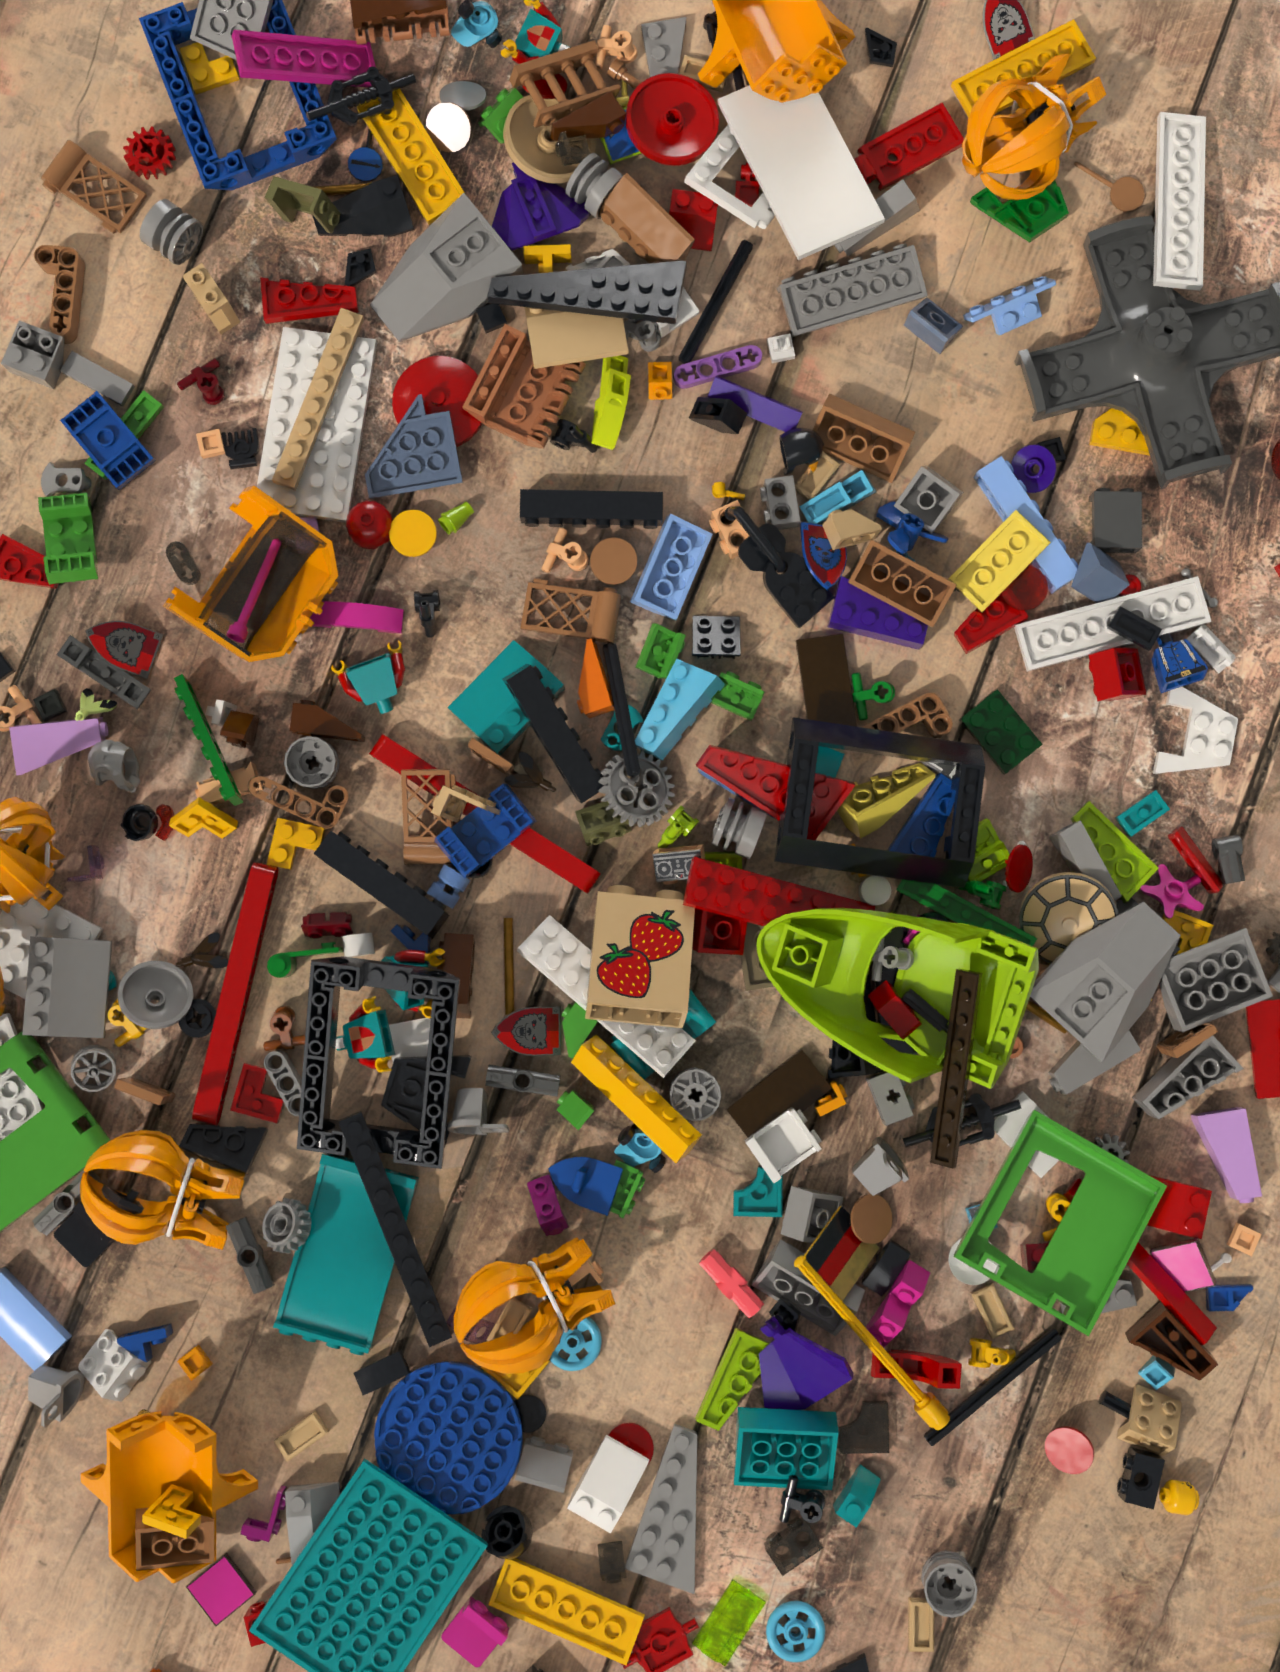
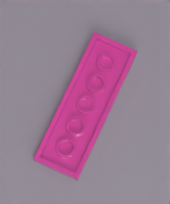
M233 30L232 33L240 78L332 85L335 80L343 83L351 80L356 75L367 72L369 67H376L370 42L357 45V42L354 40ZM365 82V83L360 84V85H357V86H355V85H351V86H353V87H366V88H368V87H370V86H372V85H371L370 82Z

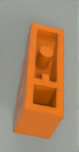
M592 638L586 642L578 689L580 699L577 700L581 714L585 713L588 718L614 711L609 683L597 644Z

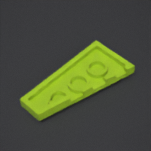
M1090 801L1086 802L1071 818L1073 823L1077 821L1082 822L1121 894L1120 898L1124 903L1128 902L1140 887L1159 869Z
M735 1328L695 1417L697 1422L715 1430H720L738 1406L737 1403L745 1393L747 1394L753 1387L752 1384L760 1375L759 1353L770 1342Z

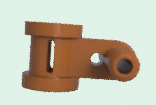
M280 1006L275 1010L270 1020V1028L274 1033L280 1035V1039L265 1041L263 1044L265 1051L282 1048L283 1050L294 1049L295 1046L305 1045V1035L293 1037L291 1027L296 1015L291 1007Z

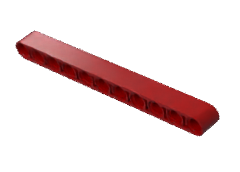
M383 734L369 753L372 757L400 775L402 769H437ZM407 775V779L419 787L423 783L417 775ZM422 775V776L427 779L430 775ZM434 775L429 782L439 791L445 785V775ZM455 780L456 786L471 791L470 789H468L467 787H465L464 785L460 784ZM427 785L422 788L433 796L436 795ZM467 802L462 814L467 816L478 806ZM528 828L510 843L519 851L589 894L601 875L600 872L531 828Z
M253 862L249 872L193 1108L192 1120L218 1125L222 1115L279 869L276 866Z

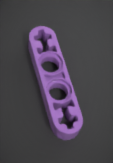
M748 345L682 364L674 371V383L679 388L687 389L714 381L715 376L725 378L755 369L761 363L762 352L757 346ZM748 353L756 356L754 362H751L750 359H745ZM738 355H741V360L745 359L742 361V366H740ZM731 358L735 361L736 365L732 369H726L722 365L723 360ZM703 365H710L713 368V373L705 376L701 374L700 368ZM693 368H696L697 379H695V374H693ZM681 372H684L685 375H690L687 381L679 378Z

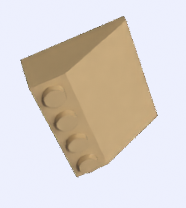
M524 307L534 369L629 354L623 318Z

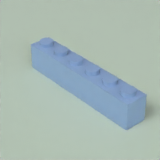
M1000 456L978 470L973 478L1003 522L1017 510L1051 542L1031 564L1050 593L1053 594L1074 580L1079 565L1073 558L1070 559L1066 553L1065 544L1061 539L1056 538L1052 532L1053 527L1051 523L1040 514L1037 502L1029 498L1026 493V486L1021 480H1017L1013 474L1014 470L1010 462L1005 461Z

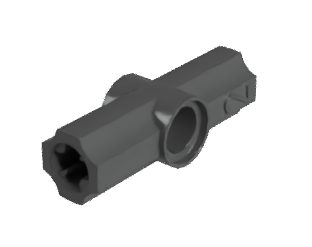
M488 1065L485 1086L558 1097L561 1075ZM526 1074L529 1077L530 1083L527 1087H520L517 1084L518 1075Z
M247 1217L226 1225L237 1253V1262L243 1267L253 1294L274 1286L275 1284L263 1257V1249L257 1243ZM247 1249L255 1253L254 1261H249L245 1257Z

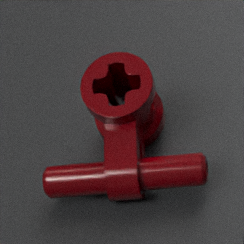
M216 358L202 367H195L191 370V374L177 382V386L182 391L197 382L205 402L210 405L219 404L225 396L222 387L219 386L216 375L210 373L220 367V363Z

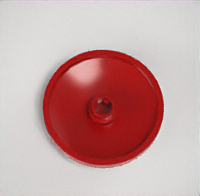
M664 73L652 76L636 87L628 101L625 122L632 143L643 155L660 164L679 166L700 159L712 145L719 128V113L713 97L699 82L681 74Z
M431 356L413 363L402 373L394 388L392 406L397 423H400L416 397L422 394L426 415L450 411L456 447L463 445L479 431L483 424L463 409V405L478 377L477 373L466 363L449 356Z

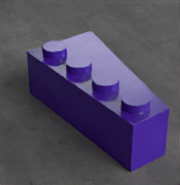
M843 576L840 577L827 627L918 650L923 646L928 628L927 624L848 583L849 579Z

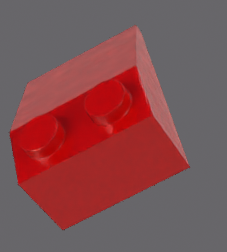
M1149 1175L1167 1185L1147 1225L1202 1239L1212 1191Z

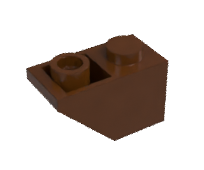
M231 710L221 728L220 735L226 738L227 743L235 747L246 748V745L254 746L260 718L253 714Z

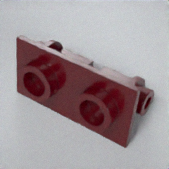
M331 912L330 920L326 921L325 913H309L307 916H303L301 928L305 937L318 939L322 936L342 937L352 935L353 930L350 925L352 923V914H347V912Z

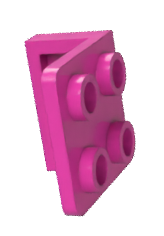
M470 1596L442 1632L441 1638L474 1667H480L497 1644L502 1646L506 1641L509 1627L503 1619L493 1615L482 1602L476 1601Z

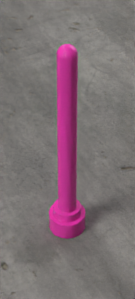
M277 538L272 540L238 621L230 625L227 631V637L233 641L244 643L247 638L248 627L246 625L281 546V541Z

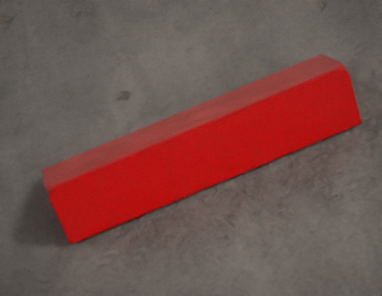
M1180 826L1171 832L1168 838L1193 873L1201 879V884L1208 894L1218 893L1223 887L1221 879L1186 830Z

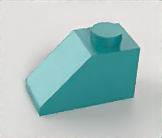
M859 1464L833 1504L835 1513L857 1528L871 1507L881 1478Z

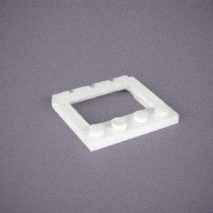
M727 125L686 175L684 183L710 198L713 202L753 228L758 226L766 229L775 214L764 193L750 207L712 182L740 147L729 125Z

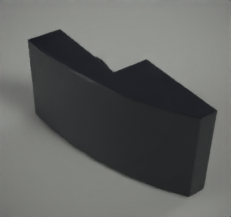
M890 1239L876 1256V1263L862 1278V1284L883 1296L903 1269L911 1255L910 1251Z
M402 1350L355 1371L354 1376L364 1396L410 1374L411 1371Z

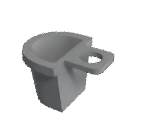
M464 1088L458 1090L452 1121L448 1122L447 1126L448 1131L464 1135H487V1133L509 1132V1127L506 1124H487L488 1095L483 1088Z
M876 1137L872 1141L873 1146L852 1167L853 1174L873 1196L901 1180L904 1183L909 1180V1175L903 1162L881 1137Z
M42 1365L28 1377V1400L43 1409L41 1413V1426L46 1428L54 1419L61 1422L72 1411L84 1388L85 1379L82 1373L76 1370L66 1372Z

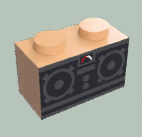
M704 844L656 849L653 853L656 882L670 885L677 883L678 880L687 879L688 881L692 858L705 859Z

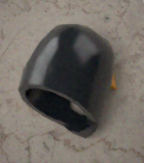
M797 428L781 434L779 440L785 466L783 469L784 475L792 474L797 465L804 463L814 472L818 461L822 458L824 446L819 434L807 428Z

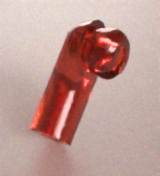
M160 804L156 808V814L159 815L162 825L155 836L166 841L173 830L169 826V822L175 814L169 805Z

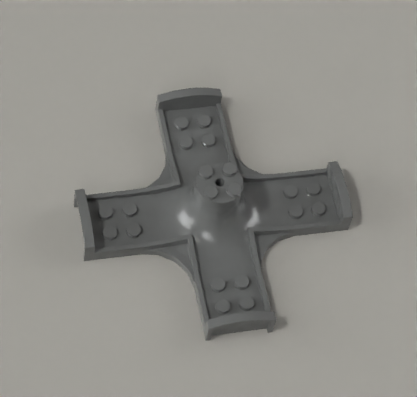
M1144 216L1103 226L1088 232L1083 246L1099 293L1101 309L1095 327L1085 337L1030 353L1028 349L1018 351L1014 362L1016 366H1021L1034 408L1033 422L1088 407L1106 406L1124 412L1137 423L1142 432L1160 489H1165L1170 482L1215 470H1220L1222 474L1231 466L1230 455H1225L1214 423L1209 398L1214 384L1222 375L1238 367L1280 356V282L1271 284L1269 289L1205 305L1185 299L1173 288L1153 286L1154 235L1152 228L1154 221L1152 216Z

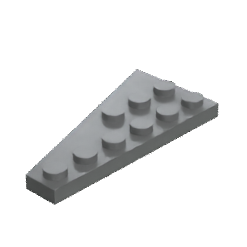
M677 1424L673 1425L625 1563L626 1570L695 1594L697 1432Z

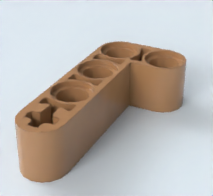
M41 245L35 250L34 259L44 272L55 275L50 330L52 333L62 336L64 344H71L78 336L85 262L74 248ZM48 257H52L49 262L44 263ZM71 259H75L74 263L67 265ZM73 281L70 287L65 288L68 282ZM66 304H70L67 310H62Z
M926 693L868 723L862 728L882 730L881 723L886 721L892 725V732L901 733L923 721L931 736L941 738L951 731L953 723L939 696L935 693ZM926 699L932 701L934 709L931 711L926 710L923 706V701ZM907 710L913 714L911 722L903 719V711ZM935 721H942L945 724V731L940 732L936 730L934 726Z
M254 776L248 782V790L253 796L325 829L332 828L337 824L349 797L347 790L339 785L329 786L325 790L321 801L318 802L263 776ZM263 780V786L271 789L272 784L275 785V788L271 791L270 799L266 798L268 793L260 790L256 793V788L253 787V784ZM334 789H339L342 792V799L339 802H333L330 798V794ZM280 790H285L288 794V800L284 804L277 803L275 799L276 793ZM306 800L310 804V810L306 814H301L298 811V804ZM324 811H329L332 814V820L328 824H323L320 821V815Z

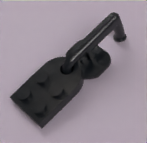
M740 506L728 507L725 510L726 519L730 521L737 520L749 535L739 545V558L749 570L763 572V582L766 590L797 628H801L835 598L829 589L826 590L813 577L802 556L792 552H785L786 540L776 526L773 524H763L758 528Z

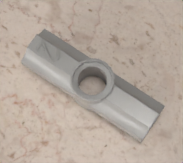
M84 1170L62 1192L58 1193L53 1201L32 1221L39 1232L48 1236L73 1212L72 1209L81 1202L80 1183L82 1174L85 1172ZM88 1171L92 1178L102 1183L100 1177L94 1171ZM64 1196H68L71 1199L70 1208L64 1205Z

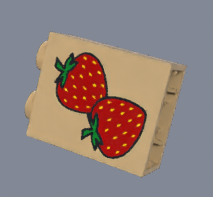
M625 885L610 886L607 892L598 891L594 915L585 1019L683 1028L688 1014L695 908L683 905L684 895L674 890H661L656 892L655 897L636 895L634 888Z

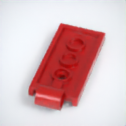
M942 102L861 146L857 150L859 156L854 161L866 184L871 183L877 178L880 183L878 189L882 191L961 148L964 138ZM893 154L897 157V160L890 161L888 156Z

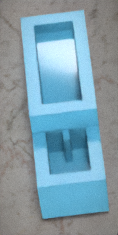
M861 470L843 482L836 483L799 507L808 523L820 524L827 520L831 512L839 509L845 511L876 493V490L865 471Z

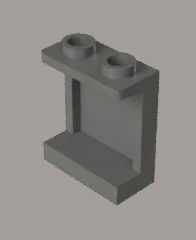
M1110 488L1096 489L1089 496V502H1092V541L1090 543L1105 553H1137L1142 549V492H1134L1132 488H1124L1119 491H1110Z

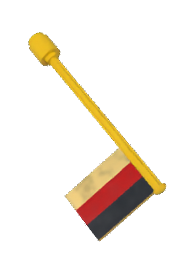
M839 1206L806 1253L795 1259L794 1267L799 1268L914 1398V1410L930 1428L941 1430L950 1421L948 1410L932 1392L925 1393L919 1389L843 1302L879 1250V1247L876 1244L864 1243L855 1236L851 1227V1215L843 1206Z

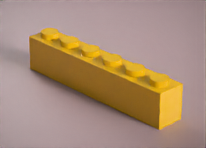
M597 1034L581 1045L571 1063L675 1163H678L690 1153L702 1136L699 1131Z

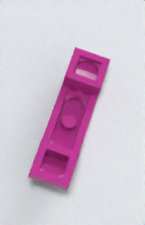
M323 601L322 613L320 615L313 613L310 617L314 622L313 627L331 628V626L402 634L404 610L372 604Z

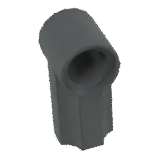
M1239 835L1212 839V852L1219 863L1222 884L1245 881L1241 861L1243 844Z

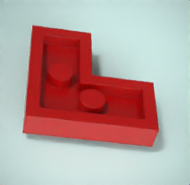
M248 1063L243 1064L230 1111L279 1123L284 1102L282 1098L262 1093L268 1074L265 1068Z

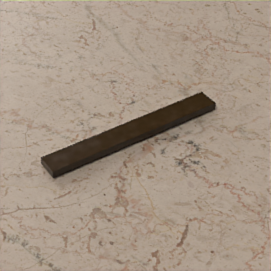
M960 968L956 969L930 1159V1163L952 1169L956 1168L983 975V973Z

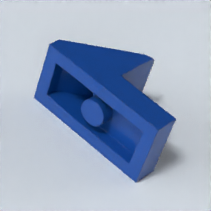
M397 924L391 930L408 950H422L430 954L431 938L426 934L422 933L414 940L415 933L407 925L401 927V925Z
M172 1324L123 1334L117 1338V1344L142 1361L148 1362L153 1358L151 1344L156 1345L166 1342V1338L173 1333Z

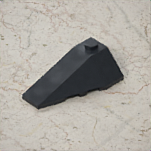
M398 175L375 181L332 202L341 213L339 223L335 226L332 234L327 233L313 216L319 236L362 234V236L384 235V237H393L414 230Z

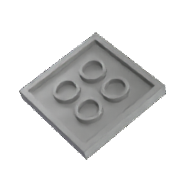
M199 0L190 39L236 59L232 40L233 30L265 32L273 0Z

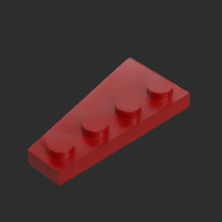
M260 277L263 317L266 324L335 316L339 314L341 308L359 313L357 291L353 286L333 284L318 286L313 285V282L298 284L290 283V280L269 281V278Z

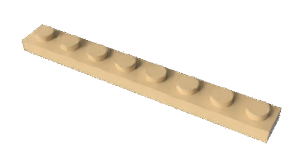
M343 308L340 309L272 478L274 483L296 491L363 324V315Z

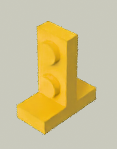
M571 244L523 246L525 264H538L539 273L553 272V263H572Z

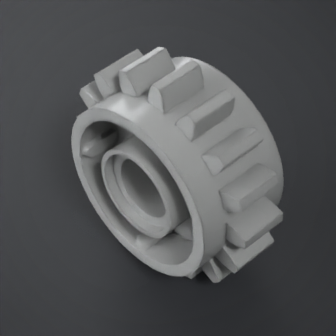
M283 1198L282 1202L276 1201V1204L269 1208L263 1220L262 1230L263 1238L268 1242L267 1246L273 1248V1251L290 1254L291 1250L297 1251L298 1247L302 1244L304 1245L311 1230V1214L306 1210L307 1206L305 1204H301L299 1200Z

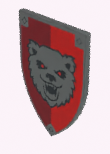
M126 621L104 622L85 631L94 650L107 663L148 679L163 634Z
M527 1007L516 1010L505 1016L491 1033L504 1047L518 1054L529 1056L561 1055L560 1007Z

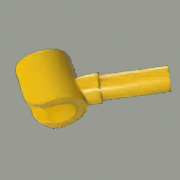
M715 482L712 486V494L715 498L732 497L740 500L745 498V494L726 490L724 482Z

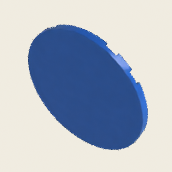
M455 1361L425 1365L400 1380L383 1402L378 1413L374 1431L375 1455L379 1468L446 1514L472 1512L497 1497L515 1473L523 1444L520 1414L510 1393L497 1379L483 1369Z

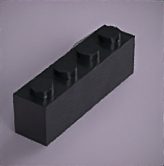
M867 975L864 992L866 1017L868 1020L876 1022L874 1004L868 996L872 991L870 978ZM832 1041V1048H829V1058L832 1059L831 1069L828 1070V1078L863 1076L884 1071L836 1041Z

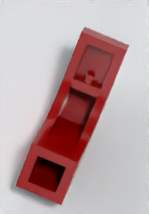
M897 1349L887 1351L911 1380L925 1382L936 1388L960 1389L962 1363L944 1356L918 1351ZM872 1352L871 1376L874 1378H895Z

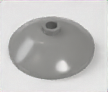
M147 961L134 966L123 976L118 988V1003L123 1014L134 1024L148 1029H162L178 1023L186 1016L193 1001V987L188 976L179 967L164 961ZM156 999L159 1003L153 1004L150 1001Z

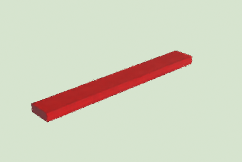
M1080 1178L1074 1181L1063 1194L1069 1202L1073 1199L1082 1182ZM1138 1242L1127 1265L1201 1346L1206 1344L1217 1327Z

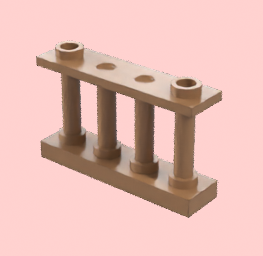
M595 40L514 65L509 81L513 88L521 85L526 86L538 108L533 123L535 128L543 125L550 126L555 121L564 118L608 92H611L616 99L621 87L619 84L607 87L594 64V59L599 49ZM586 67L598 91L587 94L574 68ZM566 73L578 95L577 98L567 100L554 76L555 74ZM546 80L558 104L547 107L534 81Z

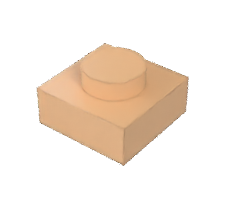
M220 429L196 434L200 454L203 459L225 454Z
M1236 1223L1226 1245L1252 1256L1262 1234Z

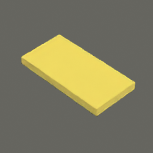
M1015 510L948 580L956 583L955 588L976 608L983 612L1051 542Z

